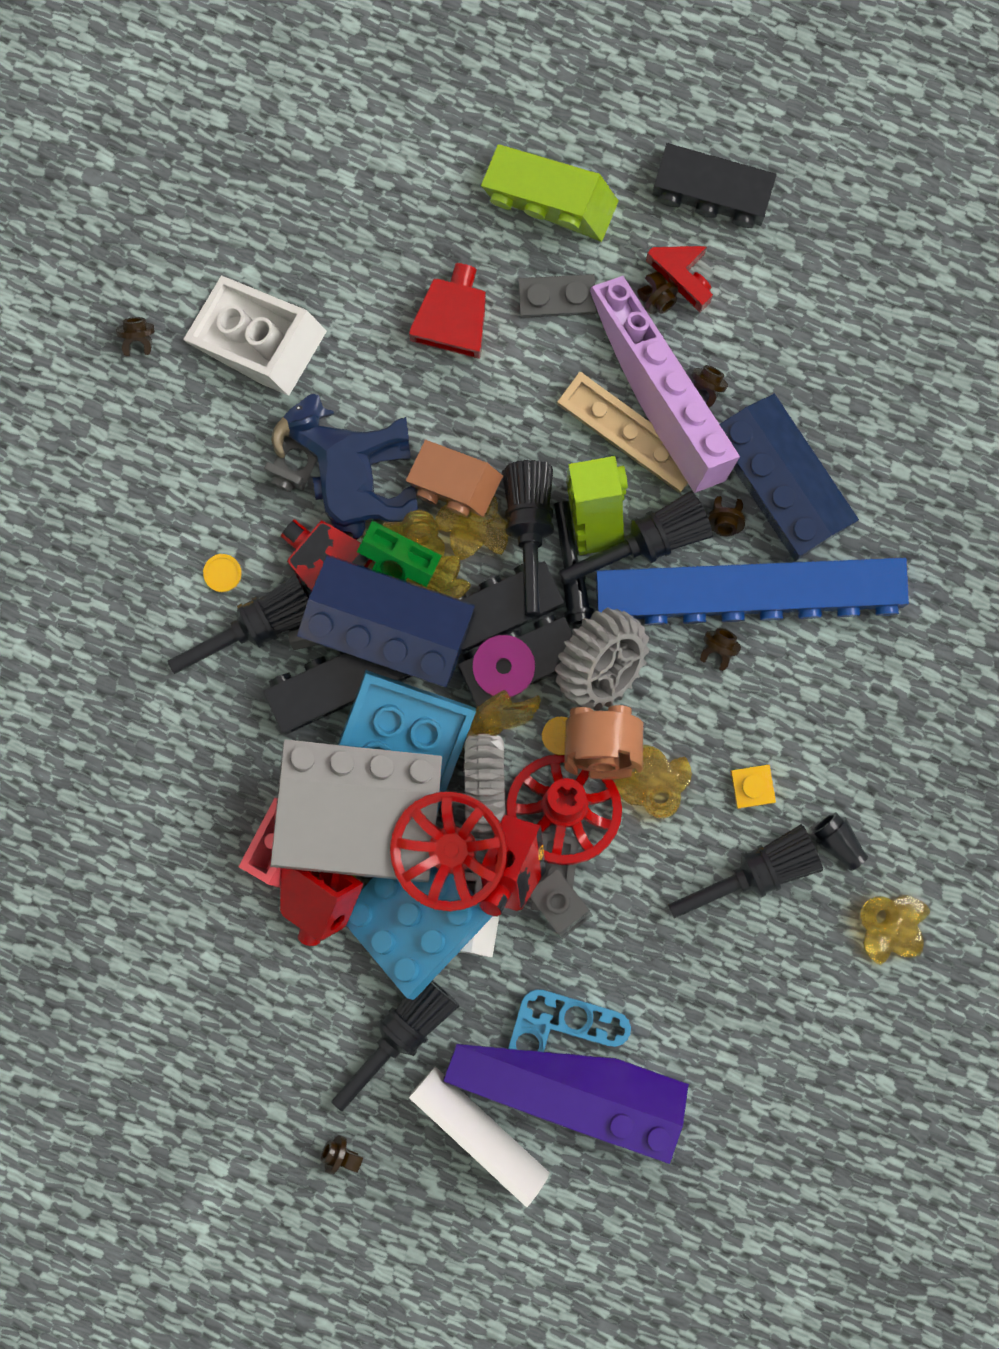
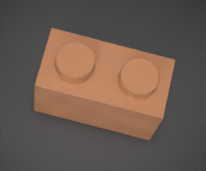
M425 440L406 482L418 490L416 493L418 498L430 504L436 505L438 500L448 503L446 508L461 516L468 517L469 512L484 517L503 475L487 462Z

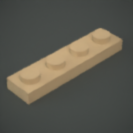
M579 372L557 401V405L681 494L688 482L656 434L652 423L582 372Z

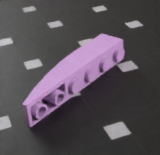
M624 276L592 286L590 293L620 366L648 420L652 423L656 434L693 492L696 493L725 482L740 456Z

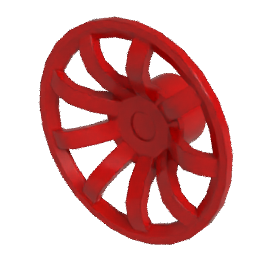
M548 755L533 761L516 776L509 789L506 801V815L517 818L516 814L529 815L543 812L544 816L537 823V825H541L542 833L551 824L556 825L552 853L544 850L545 862L557 865H575L589 861L600 855L611 844L618 832L622 817L619 791L612 779H601L607 788L606 790L592 794L586 793L583 786L589 778V771L581 770L576 780L563 778L560 763H565V755ZM550 765L554 783L550 787L544 786L530 775L538 769ZM522 784L543 797L542 800L535 803H516ZM611 799L613 807L612 820L593 813L588 808V805L598 804ZM583 819L596 827L608 830L595 846L591 844L583 829L581 822ZM566 827L572 828L583 852L561 855Z
M437 792L415 801L403 812L392 833L390 854L395 876L403 889L412 898L435 910L457 911L477 905L487 898L498 886L504 875L508 847L505 833L499 820L481 801L459 792ZM442 801L441 809L444 828L440 829L435 826L422 813L421 809ZM453 801L466 804L475 809L461 828L456 827L454 822ZM484 816L490 824L495 837L476 841L471 832L478 821ZM412 817L432 837L430 841L402 838L405 828ZM498 847L497 863L494 871L476 860L477 851ZM401 849L429 852V858L405 871L401 860ZM435 866L439 870L433 880L429 895H426L411 880ZM467 868L489 881L473 896L469 892L465 879V869ZM449 874L454 875L456 889L461 900H438L441 889Z

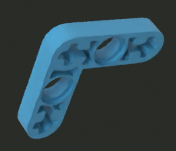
M535 989L529 991L521 1002L508 1049L517 1050L516 1041L518 1037L524 1033H531L539 1041L537 1051L544 1052L550 1029L606 1046L616 1047L628 1040L631 1026L625 1015L618 1011L550 991ZM538 995L545 997L544 1004L556 1008V1000L564 1001L565 1003L559 1011V1024L550 1023L553 1015L542 1012L539 1018L533 1017L532 1009L527 1007L528 1001H536ZM574 1006L583 1008L587 1014L585 1025L579 1029L568 1027L564 1020L566 1011ZM593 1011L602 1013L598 1019L601 1022L611 1023L612 1018H618L619 1026L624 1028L623 1035L616 1034L614 1040H609L607 1038V1031L596 1028L595 1036L587 1034L593 1024Z

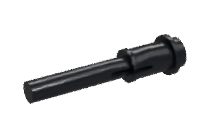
M569 501L555 503L554 508L563 565L566 568L577 563L578 556ZM586 576L566 585L561 579L567 609L563 615L565 618H568L569 625L582 624L584 618L591 619V614L594 613V609L589 607L585 582Z

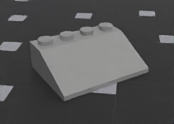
M284 739L270 867L397 879L390 854L392 833L397 821L410 805L426 795L439 792L442 756ZM438 802L421 809L422 813L434 825H436ZM413 817L407 824L402 836L405 839L430 841L432 838L416 823ZM401 849V860L405 871L429 858V852ZM430 869L411 881L428 883Z

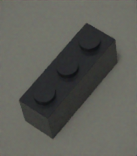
M666 143L652 195L659 197L658 201L669 207L678 208L682 203L696 207L695 212L704 217L716 218L717 214L731 217V222L737 226L753 228L754 224L761 226L777 174Z
M553 614L533 623L535 630L522 636L519 630L507 634L522 640L534 656L535 672L530 685L557 674L555 668L561 662L558 654L563 652L566 647L564 641L570 640L573 635L565 617L556 620ZM476 648L463 655L465 661L458 665L479 709L501 698L485 693L477 684L473 674V658L478 649ZM500 660L496 665L497 671L501 674L508 673L512 667L507 660Z

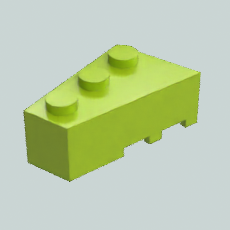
M500 144L497 145L481 184V187L490 196V202L506 210H511L512 207L517 208L533 218L545 219L600 242L604 239L619 202L599 173Z
M615 456L568 464L566 486L579 556L601 552L623 542V501L625 500L626 489H628L624 465L617 466Z

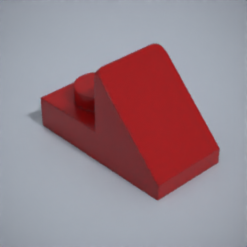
M652 247L647 252L646 262L657 272L661 273L668 283L673 282L678 287V292L701 313L711 303L713 294L710 290L712 287L701 274L695 272L692 275L689 270L705 255L707 247Z

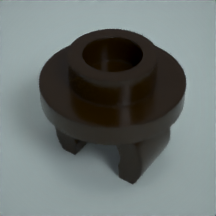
M659 272L646 275L645 279L651 286L647 285L639 288L637 294L642 301L646 302L645 309L650 314L657 312L663 314L675 305L678 287L673 282L667 283L664 276Z
M132 317L123 320V325L116 328L117 337L124 338L122 344L123 354L130 356V343L139 341L144 345L145 355H150L152 339L149 335L155 332L154 325L147 323L143 317Z
M704 365L703 369L694 368L691 374L695 380L693 382L697 390L705 389L709 393V399L706 402L708 408L715 403L718 392H725L728 387V383L723 379L725 375L712 366Z
M717 496L714 501L713 510L707 516L712 531L724 537L733 536L743 531L746 518L742 513V500L737 499L735 508L722 507V497Z
M723 628L707 631L703 638L706 645L703 648L700 660L705 663L709 654L718 653L722 656L719 670L724 671L729 665L731 656H737L741 650V645L736 641V635Z
M338 1135L333 1141L329 1140L325 1144L321 1155V1162L325 1164L326 1173L333 1175L340 1166L358 1173L363 1157L359 1156V1153L346 1149V1137Z

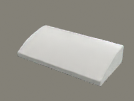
M435 1066L413 1090L409 1098L522 1204L528 1207L545 1184L550 1172L464 1092L454 1085L443 1082L445 1075Z

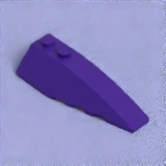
M457 1043L443 1082L668 1164L671 1162L683 1128L689 1084L612 1057H593L579 1054H560Z

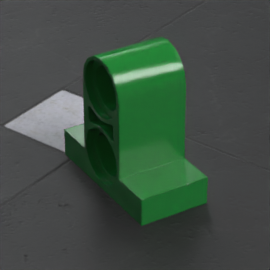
M373 520L357 550V553L375 561L372 570L404 581L409 578L425 587L429 584L442 556Z

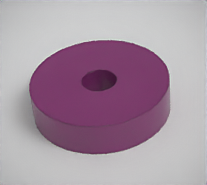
M498 635L489 638L480 645L474 655V678L479 687L493 697H515L528 688L534 677V656L529 647L516 637ZM500 660L510 662L512 667L508 673L501 674L497 671L496 665Z

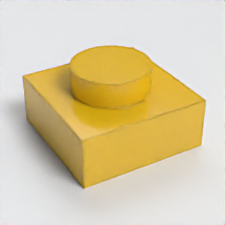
M770 764L731 770L737 809L776 803Z

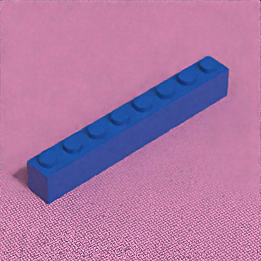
M888 558L596 571L597 611L602 613L607 607L612 610L619 609L620 611L627 612L635 619H644L645 625L668 624L667 618L683 617L684 624L705 623L706 616L721 615L722 622L745 621L744 614H760V620L771 621L783 619V613L798 612L799 619L821 618L822 611H837V617L860 616V610L875 609L876 616L899 614V608H904L909 604L907 559Z

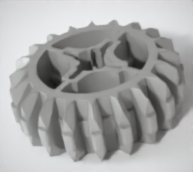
M608 607L602 613L595 611L591 619L584 618L581 627L578 630L573 629V635L570 640L564 641L566 645L564 651L558 654L561 662L555 668V671L559 674L555 682L560 686V691L577 706L591 708L596 711L601 710L603 706H612L615 699L621 700L623 693L627 689L632 690L633 681L635 678L640 677L639 671L647 663L644 657L649 653L650 649L647 647L649 636L645 634L646 628L627 612L620 611L619 609L612 610Z
M490 734L468 736L464 745L465 794L486 805L501 823L505 815L504 741L500 736ZM465 804V818L467 820L475 809ZM484 816L478 821L471 832L474 837H480V839H489L495 836Z

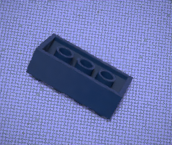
M775 393L745 407L719 424L740 456L733 468L795 562L859 521Z
M327 555L308 599L297 636L447 687L453 676L476 605Z

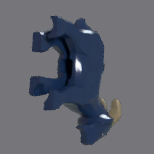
M310 394L292 407L276 424L272 432L271 441L274 451L279 458L285 457L282 444L286 436L293 439L317 458L320 476L313 477L315 499H323L325 513L335 528L342 532L351 533L353 538L357 540L365 531V522L372 520L381 521L388 525H420L417 498L413 486L405 488L397 497L389 499L374 493L371 465L386 461L411 459L406 417L394 421L387 428L368 432L319 426L320 419L334 415V411L323 407L320 396Z

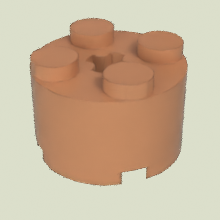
M623 705L610 706L608 711H593L587 707L572 708L570 710V717L566 720L564 764L566 771L578 776V769L589 771V778L605 780L631 777L632 769L634 768L640 773L643 770V721L631 715L632 709Z

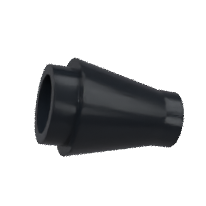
M837 812L832 813L814 828L813 833L817 837L816 843L845 864L850 871L857 869L868 859V855L862 849L846 817L841 818Z

